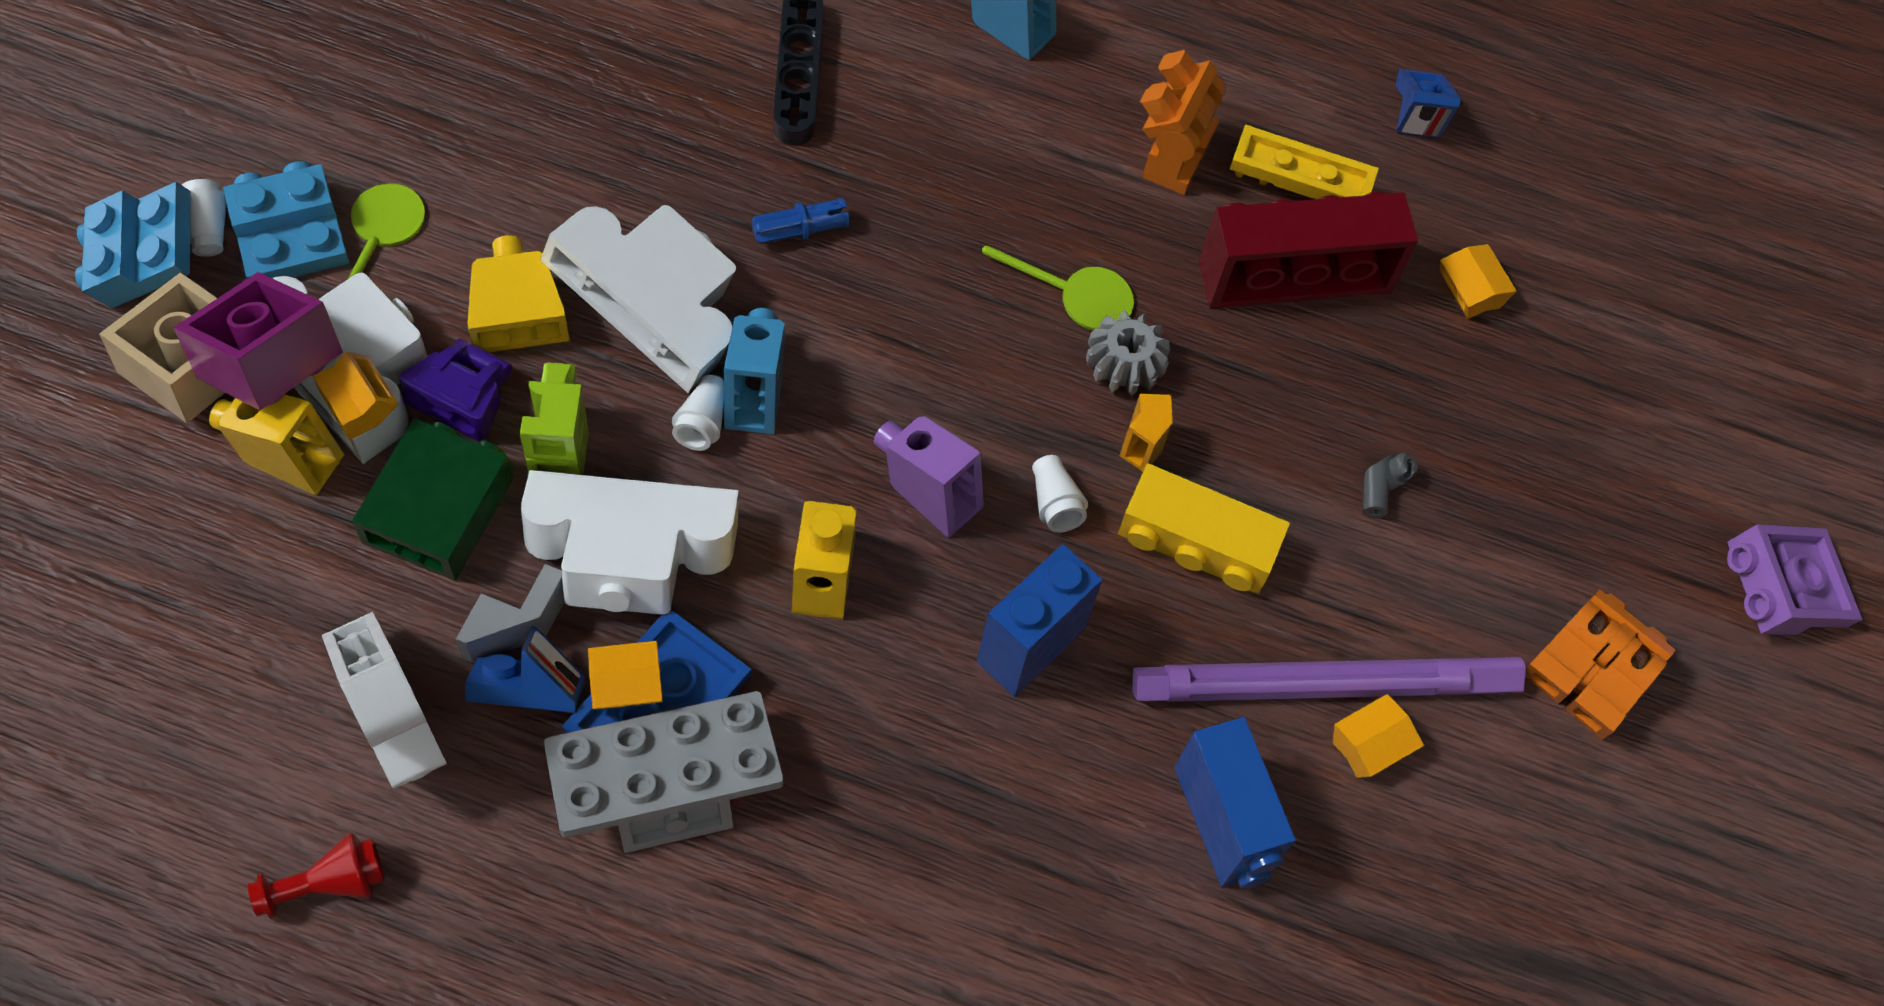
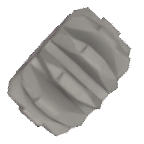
M1126 310L1119 314L1118 320L1106 315L1101 321L1100 327L1094 328V331L1090 334L1088 340L1089 349L1086 355L1087 366L1095 368L1093 373L1095 382L1107 379L1110 381L1109 388L1111 393L1117 390L1119 386H1125L1130 396L1137 392L1139 386L1150 391L1155 386L1157 378L1162 377L1167 370L1170 340L1161 338L1163 333L1161 324L1146 325L1145 313L1138 317L1137 320L1131 319Z

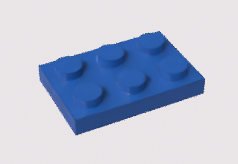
M670 610L667 614H662L637 642L657 641L663 702L594 710L592 709L590 694L575 713L562 726L563 733L736 696L752 677L751 668L674 611Z

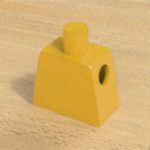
M505 235L496 238L492 243L494 257L479 258L472 263L467 321L472 344L490 353L570 341L564 307L550 269L540 261L543 253L540 251L523 253L522 241L516 236Z
M284 394L279 401L266 406L261 411L237 398L233 402L222 399L213 406L210 412V425L223 433L244 462L316 496L344 456V453L312 404L300 398Z
M815 501L804 502L793 573V614L843 620L856 535L857 508ZM814 577H823L830 580L832 585L829 587H817L810 584V582L814 580Z

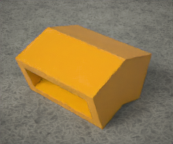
M1489 244L1469 246L1440 260V273L1467 319L1485 311L1500 309L1517 292Z
M345 352L332 367L313 376L319 393L349 441L379 426L399 405L374 363L367 355Z
M1139 395L1119 456L1142 472L1147 463L1153 464L1164 448L1173 423L1171 395Z
M657 641L588 648L592 709L599 710L663 702Z
M1388 694L1334 724L1333 744L1346 757L1356 778L1372 777L1424 746L1410 717Z

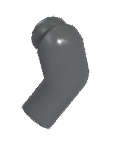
M1404 452L1398 455L1391 454L1371 465L1366 470L1363 491L1364 515L1371 518H1381L1388 514L1389 492L1405 484L1408 479L1413 478L1417 473V462L1413 456Z

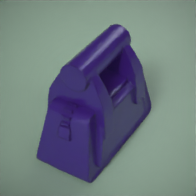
M459 338L452 346L446 348L441 353L434 352L399 375L403 398L407 405L477 442L481 440L486 441L500 406V386L509 377L512 371V364ZM465 364H469L470 366L480 370V372H475L474 370L466 367Z

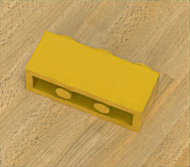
M1147 463L1126 509L1117 535L1127 538L1133 546L1141 550H1155L1172 557L1180 566L1192 571L1202 570L1219 577L1226 585L1233 589L1252 591L1259 594L1271 572L1290 522Z

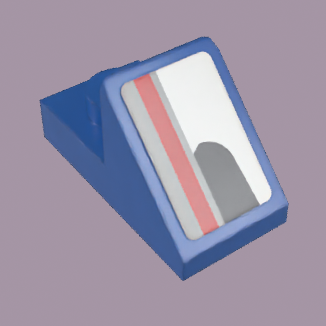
M1399 69L1395 86L1403 100L1396 127L1397 133L1430 138L1441 137L1459 108L1460 96L1444 74Z
M532 626L522 647L521 661L502 654L477 657L465 682V701L575 713L585 687V676L538 628Z

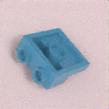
M295 161L286 165L283 173L266 177L254 172L244 173L234 180V184L223 186L231 224L237 236L247 279L257 272L270 278L280 276L293 278L350 264L330 187L322 164L312 166L305 161Z
M174 182L139 199L122 190L85 207L84 224L79 225L77 228V238L83 247L82 265L75 271V279L82 292L111 308H115L162 287L180 272L185 276L190 275L191 191L181 184Z

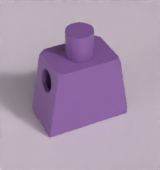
M925 416L916 418L905 429L894 421H888L879 428L874 437V445L887 455L891 485L945 536L950 538L984 507L981 453Z

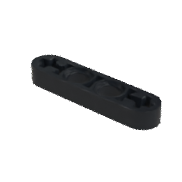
M783 0L773 128L778 140L792 146L808 142L815 132L823 28V0ZM800 8L808 9L806 25L798 24ZM795 41H803L810 44L812 49L805 54H797L789 50L788 46ZM799 77L808 81L810 85L802 91H794L786 87L785 83L791 78ZM791 107L800 108L797 126L789 125Z

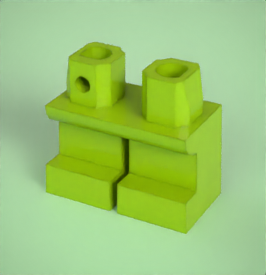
M544 363L541 382L529 381L535 417L523 416L520 429V438L526 458L528 474L530 470L583 475L589 429L581 384H576L577 373L575 365Z

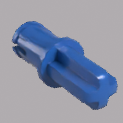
M843 197L803 206L801 202L794 203L793 209L758 215L752 218L753 234L757 243L764 244L798 236L802 240L809 239V234L837 228H848L849 213L848 211L842 213V209L846 208L847 205Z

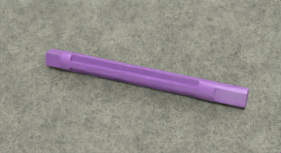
M1521 657L1179 664L1165 665L1164 667H1133L1132 692L1137 701L1165 700L1167 702L1378 697L1386 694L1389 696L1522 693L1524 692L1526 666Z

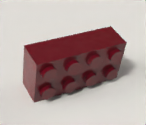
M1378 191L1362 196L1350 197L1328 195L1319 199L1299 201L1279 199L1272 203L1249 205L1231 203L1224 207H1216L1198 262L1209 309L1388 294L1393 292L1418 243V237L1405 192L1386 194Z

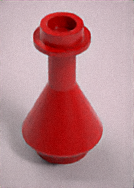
M349 833L307 871L271 883L261 873L257 875V881L247 885L255 915L259 917L267 914L271 919L276 917L275 905L311 893L369 899L373 895L372 885L384 882L385 875L373 838L359 842L355 834Z

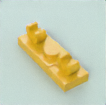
M1249 125L1244 126L1230 170L1235 171L1237 177L1242 178L1243 174L1260 179L1259 184L1266 185L1269 182L1274 184V186L1313 199H1319L1328 195L1350 197L1371 193L1379 169Z

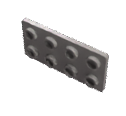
M758 691L556 735L544 740L561 836L571 837L618 826L624 853L734 828L730 806L731 799L779 789L784 784L762 695Z

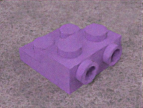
M1757 524L1727 542L1729 546L1727 555L1728 565L1731 570L1738 574L1746 592L1744 600L1745 611L1750 618L1756 621L1761 634L1798 635L1811 627L1848 628L1862 620L1827 529Z

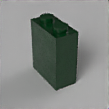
M413 418L352 519L361 543L456 582L514 479L508 455L491 442L481 440L475 443L460 437L454 429L443 423L433 422L430 425Z

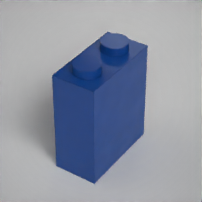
M1062 544L988 613L977 663L1015 697L1086 629L1103 579L1069 548Z
M1245 716L1194 731L1174 769L1220 886L1222 888L1238 882L1241 889H1247L1262 884L1272 877L1270 872L1284 862L1283 856L1296 839Z

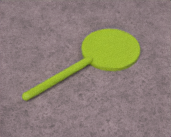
M388 183L374 186L363 192L356 199L351 210V221L355 232L367 243L348 279L357 273H363L376 246L390 247L400 245L418 234L425 221V208L421 198L415 191L400 184Z
M986 245L982 248L984 255L1062 289L1063 304L1068 315L1078 325L1088 330L1094 331V328H1099L1101 321L1106 315L1118 320L1119 314L1126 310L1129 317L1132 313L1134 298L1131 288L1120 275L1112 270L1103 267H1087L1078 270L1070 276L1068 281H1065Z

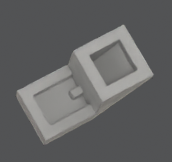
M545 564L521 609L481 593L456 638L463 659L475 663L478 656L488 657L523 646L532 626H535L547 636L564 604L562 570Z

